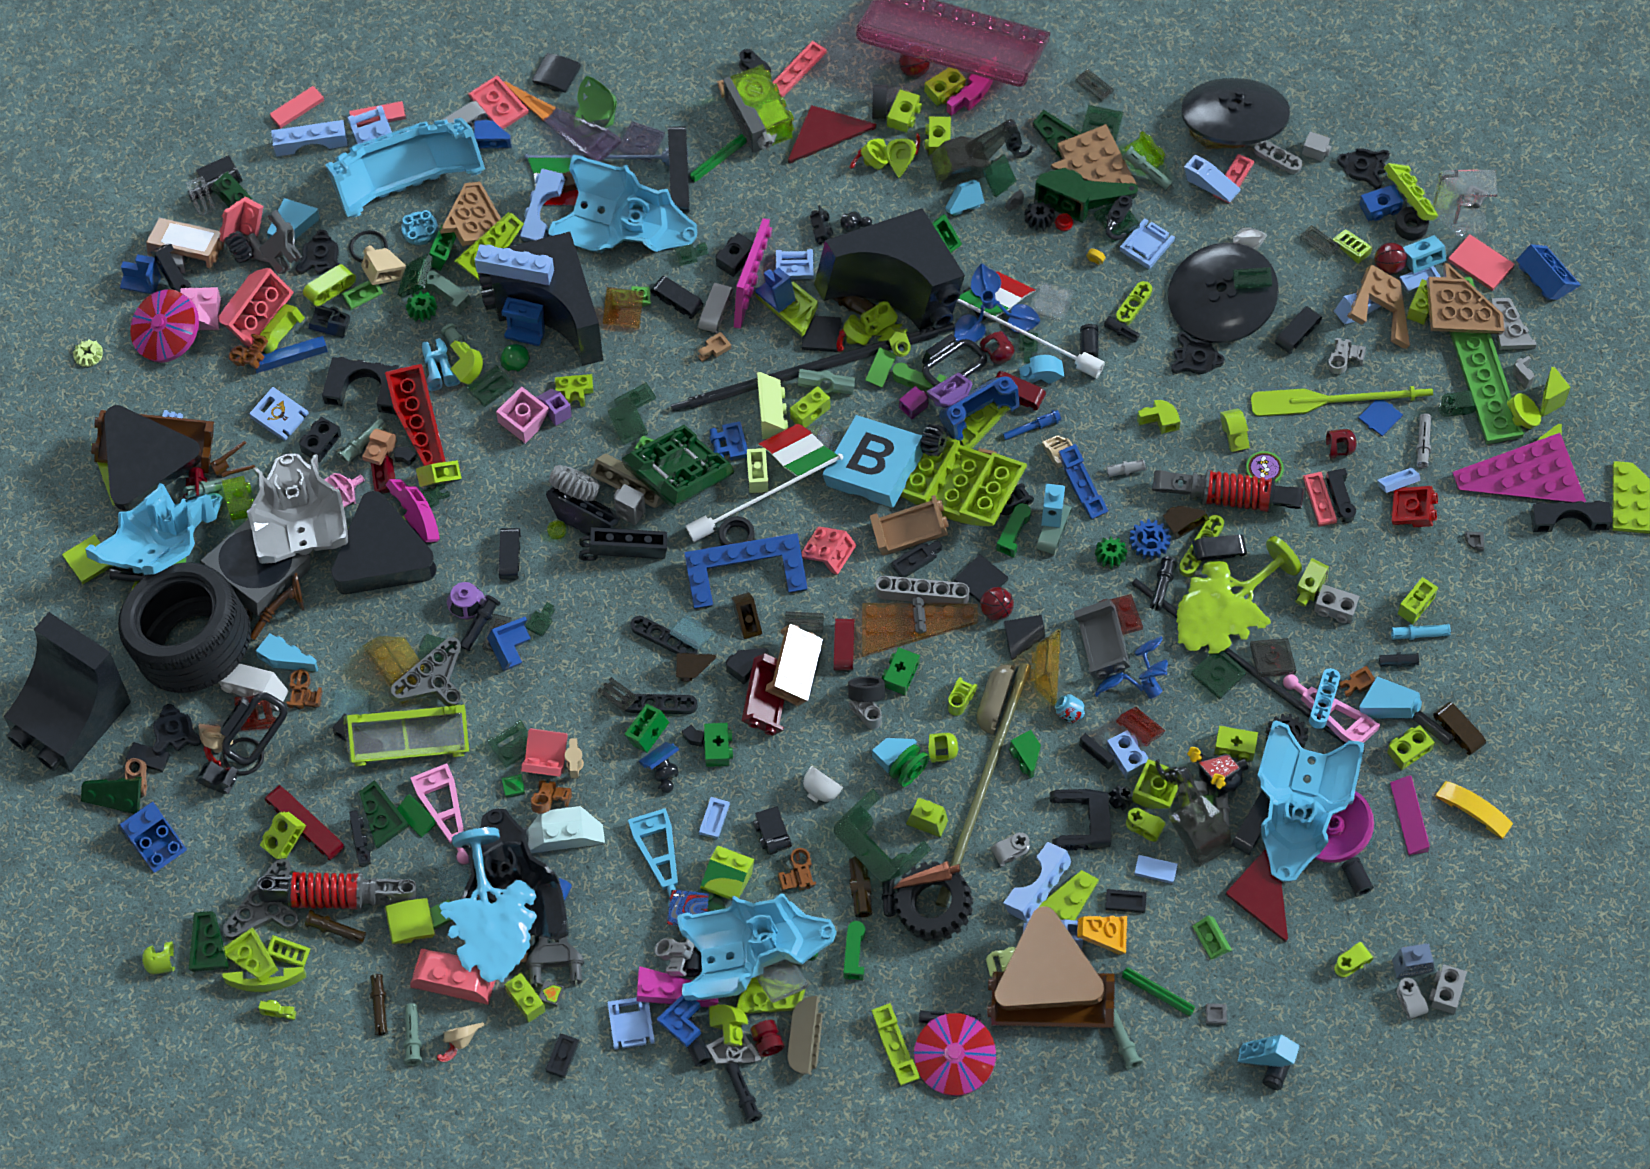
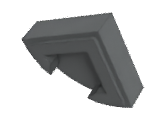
M1021 189L1015 192L1007 201L1005 208L1008 211H1012L1023 204L1024 193Z
M1465 531L1464 537L1468 545L1475 550L1484 551V532Z

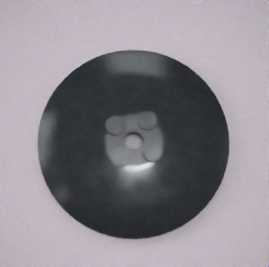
M1222 78L1202 83L1188 92L1182 102L1181 114L1188 128L1205 139L1229 145H1248L1266 141L1282 132L1289 122L1290 107L1286 98L1267 84L1244 78Z
M1217 243L1195 251L1177 267L1169 284L1168 303L1174 320L1190 336L1210 343H1229L1253 334L1267 322L1277 304L1279 285L1271 263L1260 252L1238 243ZM1224 285L1227 287L1223 292L1217 291L1219 286Z

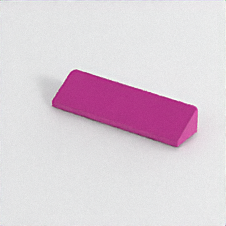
M1406 776L1390 782L1408 855L1428 852L1430 845L1412 776Z

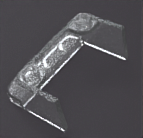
M1445 170L1439 173L1431 204L1438 214L1437 219L1453 234L1457 236L1487 234L1485 208H1461V205L1472 206L1478 201V197L1498 196L1495 170Z

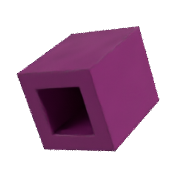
M916 386L899 399V409L911 420L928 407V395Z

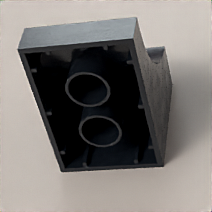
M921 208L825 240L814 286L823 301L846 296H859L881 302L886 301L890 306L906 315L919 330L932 325L934 328L939 329L948 325L953 319L952 314L960 297L959 292L965 274L925 211Z
M570 231L506 247L513 251L529 252L534 255H546L553 258L554 272L550 285L477 272L485 310L496 309L499 321L507 320L506 316H502V309L507 297L543 305L544 325L559 332L571 343L580 358L582 366L603 361L599 322Z
M48 612L34 628L37 648L28 679L17 699L3 717L10 729L6 737L12 744L23 751L29 745L39 750L40 752L36 755L37 759L50 770L55 771L61 765L72 772L131 701L111 653Z

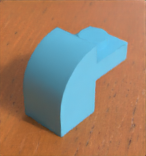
M1051 355L1031 357L1030 363L1019 368L1021 379L1030 383L1041 379L1049 384L1064 377L1062 361Z

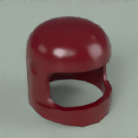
M1003 331L986 336L979 344L981 349L990 355V360L995 364H1004L1014 355V347ZM995 339L999 347L991 353L989 348H985L990 340Z
M1338 429L1327 431L1326 445L1331 444L1330 459H1334L1338 455L1348 456L1355 452L1357 441L1355 434L1351 430ZM1344 442L1346 444V453H1337V443Z

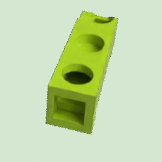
M284 304L260 333L261 336L268 340L263 350L265 353L273 352L297 322L301 323L305 319L297 307Z

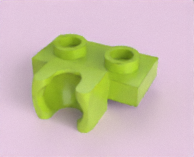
M592 374L555 377L556 391L561 392L570 405L572 401L578 400L580 406L584 407V394L594 393Z

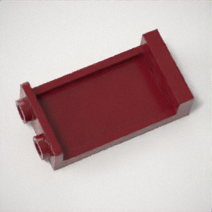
M764 653L754 658L741 721L748 724L751 728H758L764 731L765 734L773 736L784 730V727L779 725L784 699L765 691L767 684L773 681L778 659Z

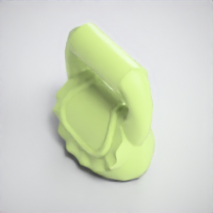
M1015 947L993 951L987 956L986 963L990 977H992L993 971H997L993 957H999L1001 969L1005 972L1016 949Z

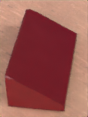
M385 455L381 466L371 463L374 491H378L381 494L390 493L386 484L389 479H395L393 459Z

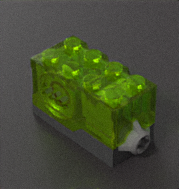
M763 64L723 79L724 99L743 135L747 138L753 153L793 138L792 131H794L792 123L794 121L793 114L790 110L785 109L787 107L784 97L778 95V86L770 81L772 80L770 71L766 70Z

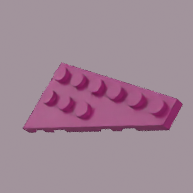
M762 219L736 287L734 328L741 329L746 310L749 306V299L753 296V286H756L758 282L757 272L763 258L764 249L766 250L767 238H770L772 234V227H769L770 219Z

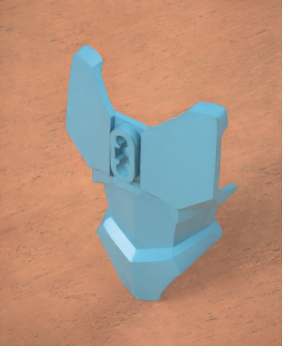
M580 155L572 156L569 169L576 183L579 195L574 211L568 216L552 222L548 231L549 236L570 231L576 247L596 253H603L605 249H612L623 241L641 242L644 246L655 252L691 246L697 238V224L682 213L674 204L668 189L657 191L641 185L636 175L629 170L627 165L615 167L584 158ZM584 203L588 205L585 209L581 208ZM605 209V213L600 214L598 210Z
M159 483L158 488L134 509L118 513V529L116 533L96 547L89 545L85 549L87 557L98 563L126 569L132 568L133 572L138 574H156L191 553L195 545L193 538L195 528L201 521L209 523L217 519L218 511L224 499L217 493H208V495H199L187 501L182 499L181 503L174 504L164 484Z
M1279 721L1273 722L1257 780L1260 782V788L1270 800L1268 818L1261 824V833L1269 859L1271 874L1282 882L1295 881L1307 865L1328 844L1326 830L1331 816L1345 810L1347 805L1352 804L1354 801L1364 750L1363 742L1347 741L1339 748L1327 754H1321L1303 749L1290 731L1289 725ZM1313 759L1315 764H1309L1308 760ZM1309 776L1310 783H1305L1303 779Z
M784 894L778 895L773 900L756 903L740 900L733 896L732 905L727 909L694 915L690 913L678 915L680 932L686 939L694 943V946L701 953L702 959L701 974L692 982L683 984L682 995L685 1000H703L738 995L746 990L753 977L764 973L763 968L785 959L796 964L805 963L816 953L833 943L836 936L835 927L830 919L813 917L798 912Z

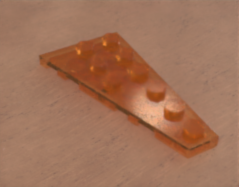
M862 603V657L896 646L899 647L924 640L934 635H941L951 630H958L978 624V604L924 603L922 608L925 610L926 622L924 624H926V632L919 634L915 632L916 623H914L913 608L915 607H913L912 603Z

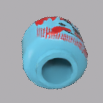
M1071 694L1061 696L1055 704L1057 715L1069 723L1081 720L1085 714L1084 703Z

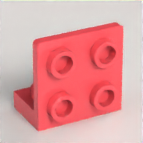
M244 197L231 207L225 209L222 214L223 222L220 228V241L224 242L229 234L240 231L247 236L255 233L257 237L259 235L263 206Z
M817 527L801 555L804 559L824 562L831 573L838 575L855 549L856 544L846 531Z
M530 728L528 730L526 756L522 763L521 771L560 777L564 771L568 734Z

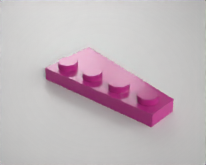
M639 966L636 1001L673 1004L682 995L683 984L690 983L692 980ZM718 998L697 1000L701 1007L718 1005Z

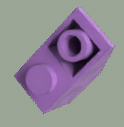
M550 389L536 397L549 407L547 415L555 426L571 418V405L561 392Z

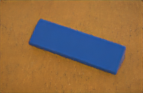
M320 336L274 350L271 353H264V359L259 362V367L255 369L256 374L328 352L324 338Z

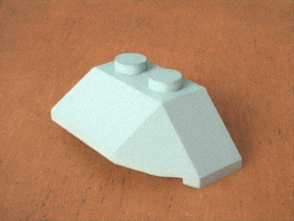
M581 806L554 809L546 813H540L528 828V846L531 853L605 844L603 825Z

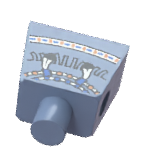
M1427 943L1403 947L1392 959L1397 978L1434 972V962L1429 944Z

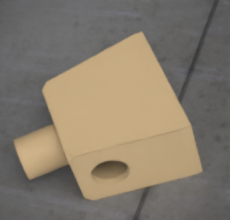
M367 246L364 249L363 253L365 256L361 265L372 285L402 279L406 265L390 250L386 248L375 250L372 246Z

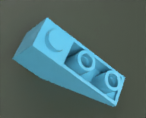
M269 633L256 649L258 659L273 668L318 671L317 661L314 657L304 655L298 647L288 645L278 635L275 637Z
M1282 1034L1246 1042L1240 1047L1237 1061L1240 1063L1278 1067L1291 1065L1295 1062L1299 1045Z

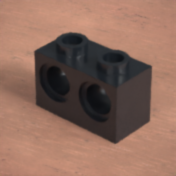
M321 416L318 421L312 424L307 435L301 438L299 443L301 453L310 458L318 454V462L320 463L340 438V427Z

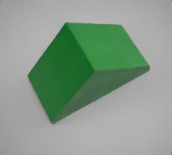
M945 214L932 223L951 253L962 245Z

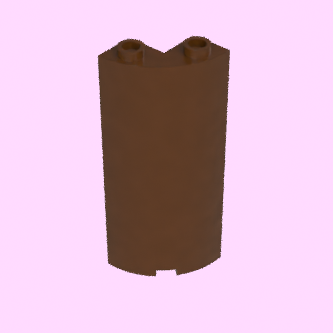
M100 410L99 417H95L94 428H98L96 443H92L91 454H94V462L108 463L104 419L106 410ZM140 414L197 441L202 456L201 462L193 468H201L204 473H209L214 421Z
M993 971L992 979H988V991H992L991 1006H987V1018H991V1025L1114 1028L1115 973H1097L1103 982L1105 995L1102 1001L1096 1005L1007 1011L1002 1009L995 999V990L1004 971Z

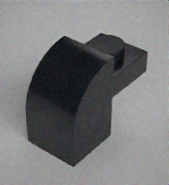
M210 761L203 765L195 781L217 792L229 794L237 779L235 775L238 770L232 766L224 769Z

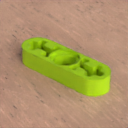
M1142 281L1135 286L1117 311L1116 320L1122 323L1125 322L1127 325L1131 324L1152 294L1150 283ZM1144 288H1146L1147 292L1144 291L1140 297L1139 295L1141 289L1143 290ZM1137 301L1139 306L1131 307L1129 302ZM1128 310V317L1122 319L1121 316H1124Z

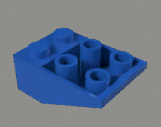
M153 801L118 825L154 873L187 850Z

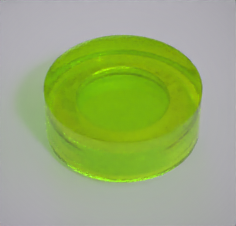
M559 520L550 522L547 526L549 537L552 539L563 538L566 534L565 524Z

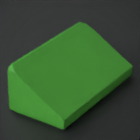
M370 280L341 295L352 310L383 294V291L379 284L372 285Z
M1208 915L1192 926L1211 960L1232 951L1214 917Z

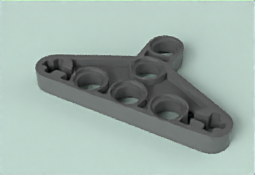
M449 637L391 686L388 692L390 699L395 702H401L435 694L445 706L457 705L461 700V694L449 679L461 649L460 641L454 637ZM453 644L455 647L446 653L447 647ZM440 654L443 661H435L433 655ZM426 665L430 672L427 674L423 673L420 670V666ZM408 676H412L415 678V685H411L407 682ZM439 679L443 683V687H436L433 681ZM402 686L404 687L401 693L395 694L396 690H399ZM448 693L455 695V702L447 699Z
M286 859L276 860L264 876L276 877L275 875L278 873L279 877H289L291 871L289 861ZM285 865L286 870L279 872L278 866L282 867ZM256 884L225 923L223 931L228 939L235 940L252 927L256 930L271 921H274L284 929L291 930L298 925L299 920L297 914L284 905L285 902L253 903V897L258 895ZM276 905L279 907L277 913H268L270 906ZM245 910L251 912L249 918H240L241 912ZM287 916L295 918L294 922L290 925L284 923V919ZM236 926L237 932H231V934H229V928H234Z

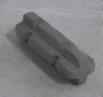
M916 597L912 600V605L915 607L913 608L914 623H916L915 632L922 634L926 632V624H924L926 622L925 610L922 608L924 607L923 598Z

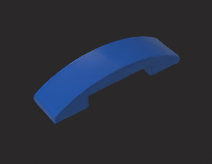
M1074 444L1060 450L1058 453L1069 482L1090 519L1109 512L1101 494L1098 495L1083 464L1084 460L1077 445Z

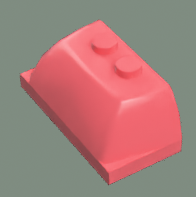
M270 268L257 270L250 274L220 313L219 321L248 348L252 347L250 344H254V339L251 337V334L260 335L294 292Z
M421 948L410 987L489 1005L496 980L487 982L481 978L477 965L471 968V972H468L461 965L458 955Z

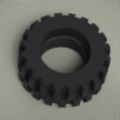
M932 861L930 865L926 862L920 863L921 867L916 868L913 866L910 868L911 873L908 875L904 873L901 878L909 877L940 864L938 861ZM959 872L952 874V880L896 888L898 891L894 893V901L896 902L894 907L898 918L913 936L921 937L924 941L933 939L935 942H939L943 937L947 940L952 938L951 934L954 932L960 933L962 931L960 927L962 925L966 926L969 922L968 915H972L973 909L971 905L973 904V897L971 896V890ZM941 885L946 887L952 896L948 910L936 918L922 917L917 912L915 906L918 895L929 886Z

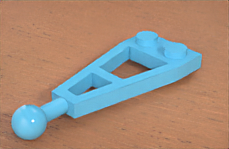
M666 808L628 819V824L636 845L663 890L667 889L669 896H671V890H676L675 886L678 885L672 826ZM666 831L669 854L652 859L641 838ZM670 862L672 878L664 880L657 866Z

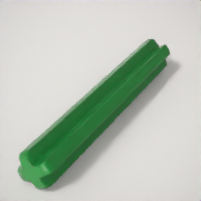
M743 134L738 135L689 174L691 180L697 182L746 144L747 138Z
M1129 967L1123 971L1122 978L1187 1016L1193 1014L1195 1006Z

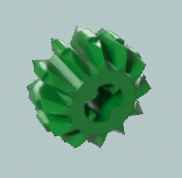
M421 291L418 295L413 293L412 298H408L406 304L408 316L410 318L413 317L415 322L420 318L422 323L424 318L430 321L431 316H435L438 308L434 296H430L428 292L423 294Z
M1112 536L1109 537V540L1103 537L1102 541L1097 543V549L1095 550L1097 563L1102 562L1103 567L1109 564L1110 569H1112L1113 564L1119 568L1121 562H1125L1127 549L1125 548V542L1120 543L1119 537L1116 540H1113Z

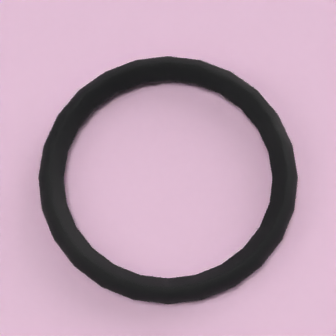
M367 230L355 235L349 246L351 256L362 263L363 259L355 255L353 245L360 236L365 234L377 235L383 240L384 248L388 249L387 240L381 233Z
M241 737L233 740L230 748L242 741L252 742L256 746L259 742L253 738ZM264 750L254 768L248 771H237L236 775H248L258 770L264 760ZM223 753V762L225 767L228 768L230 765L228 764L227 756Z

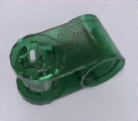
M1464 390L1444 394L1438 411L1442 416L1451 417L1471 414L1476 411L1477 407L1472 392Z

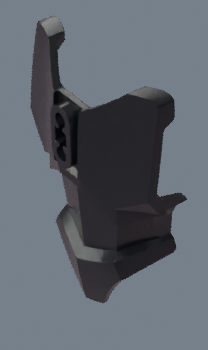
M497 808L488 811L482 816L480 828H497L500 835L497 841L481 846L489 884L493 888L507 889L516 880L525 882L536 894L533 905L524 904L526 909L535 912L537 916L531 925V929L528 930L529 934L552 940L568 936V919L559 878L555 871L550 870L548 865L532 856L528 846V827L523 829L506 809ZM464 845L462 848L469 856L471 876L461 899H470L472 893L477 889V877L472 848ZM489 891L487 892L489 903L496 902V896Z

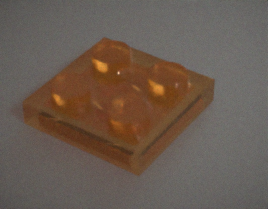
M607 287L603 324L639 329L644 291Z

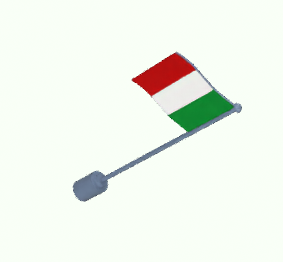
M665 148V151H662V155H580L587 159H662V162L669 166V148ZM525 154L524 159L529 161L534 179L536 180V176L538 173H541V169L561 174L570 171V162L573 155L528 156V154ZM574 190L563 193L559 197L547 200L543 206H575L579 192Z

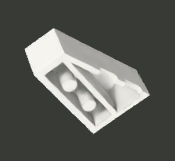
M238 664L230 675L218 682L223 691L235 693L250 700L256 694L269 693L283 702L289 692L274 672L243 664ZM262 700L259 702L262 705L279 711L276 706L268 701Z

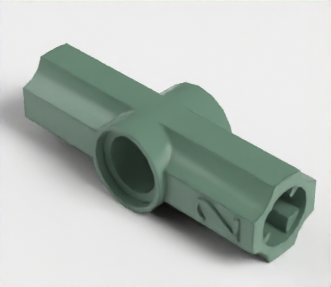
M800 369L797 386L816 388L818 386L825 393L832 391L852 395L855 378L834 375L828 370L817 372ZM829 380L830 383L824 384L822 381Z

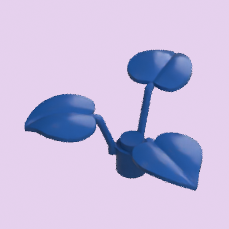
M981 263L971 280L972 292L977 297H981L982 301L979 319L977 320L971 314L960 317L955 325L954 337L956 338L955 341L961 339H969L973 342L979 341L986 332L985 325L980 323L983 319L984 309H992L996 305L1010 317L1008 319L1009 324L1026 332L1040 323V318L1035 310L1024 304L1014 305L1011 313H1009L995 296V293L1001 287L1000 276Z
M1160 636L1142 644L1135 651L1136 656H1143L1147 670L1139 675L1142 685L1138 684L1127 674H1123V672L1115 673L1101 682L1096 690V697L1101 692L1118 685L1123 679H1127L1138 687L1140 692L1144 690L1149 699L1161 694L1163 690L1156 681L1155 676L1167 675L1168 661L1162 660L1150 666L1147 653L1158 647L1163 637Z

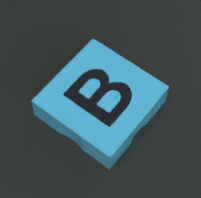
M856 415L835 451L837 455H843V460H838L828 465L822 474L826 486L848 494L860 495L870 501L893 508L905 488L908 477L915 470L924 454L920 448L922 435Z

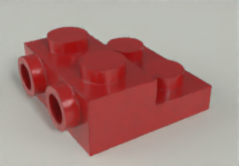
M1432 486L1404 487L1394 490L1393 525L1433 526V521L1437 520V511L1434 509V504H1438V494L1434 492Z

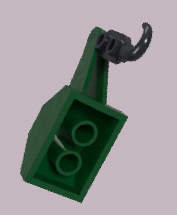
M1061 168L1039 175L1035 182L1034 202L1036 200L1038 203H1041L1044 200V204L1050 203L1051 208H1054L1056 212L1066 213L1072 219L1084 223L1088 216V210L1113 204L1108 213L1105 232L1108 238L1121 240L1125 237L1126 233L1116 236L1112 233V230L1124 221L1132 207V199L1138 194V186L1134 183L1085 181L1082 175L1075 170Z

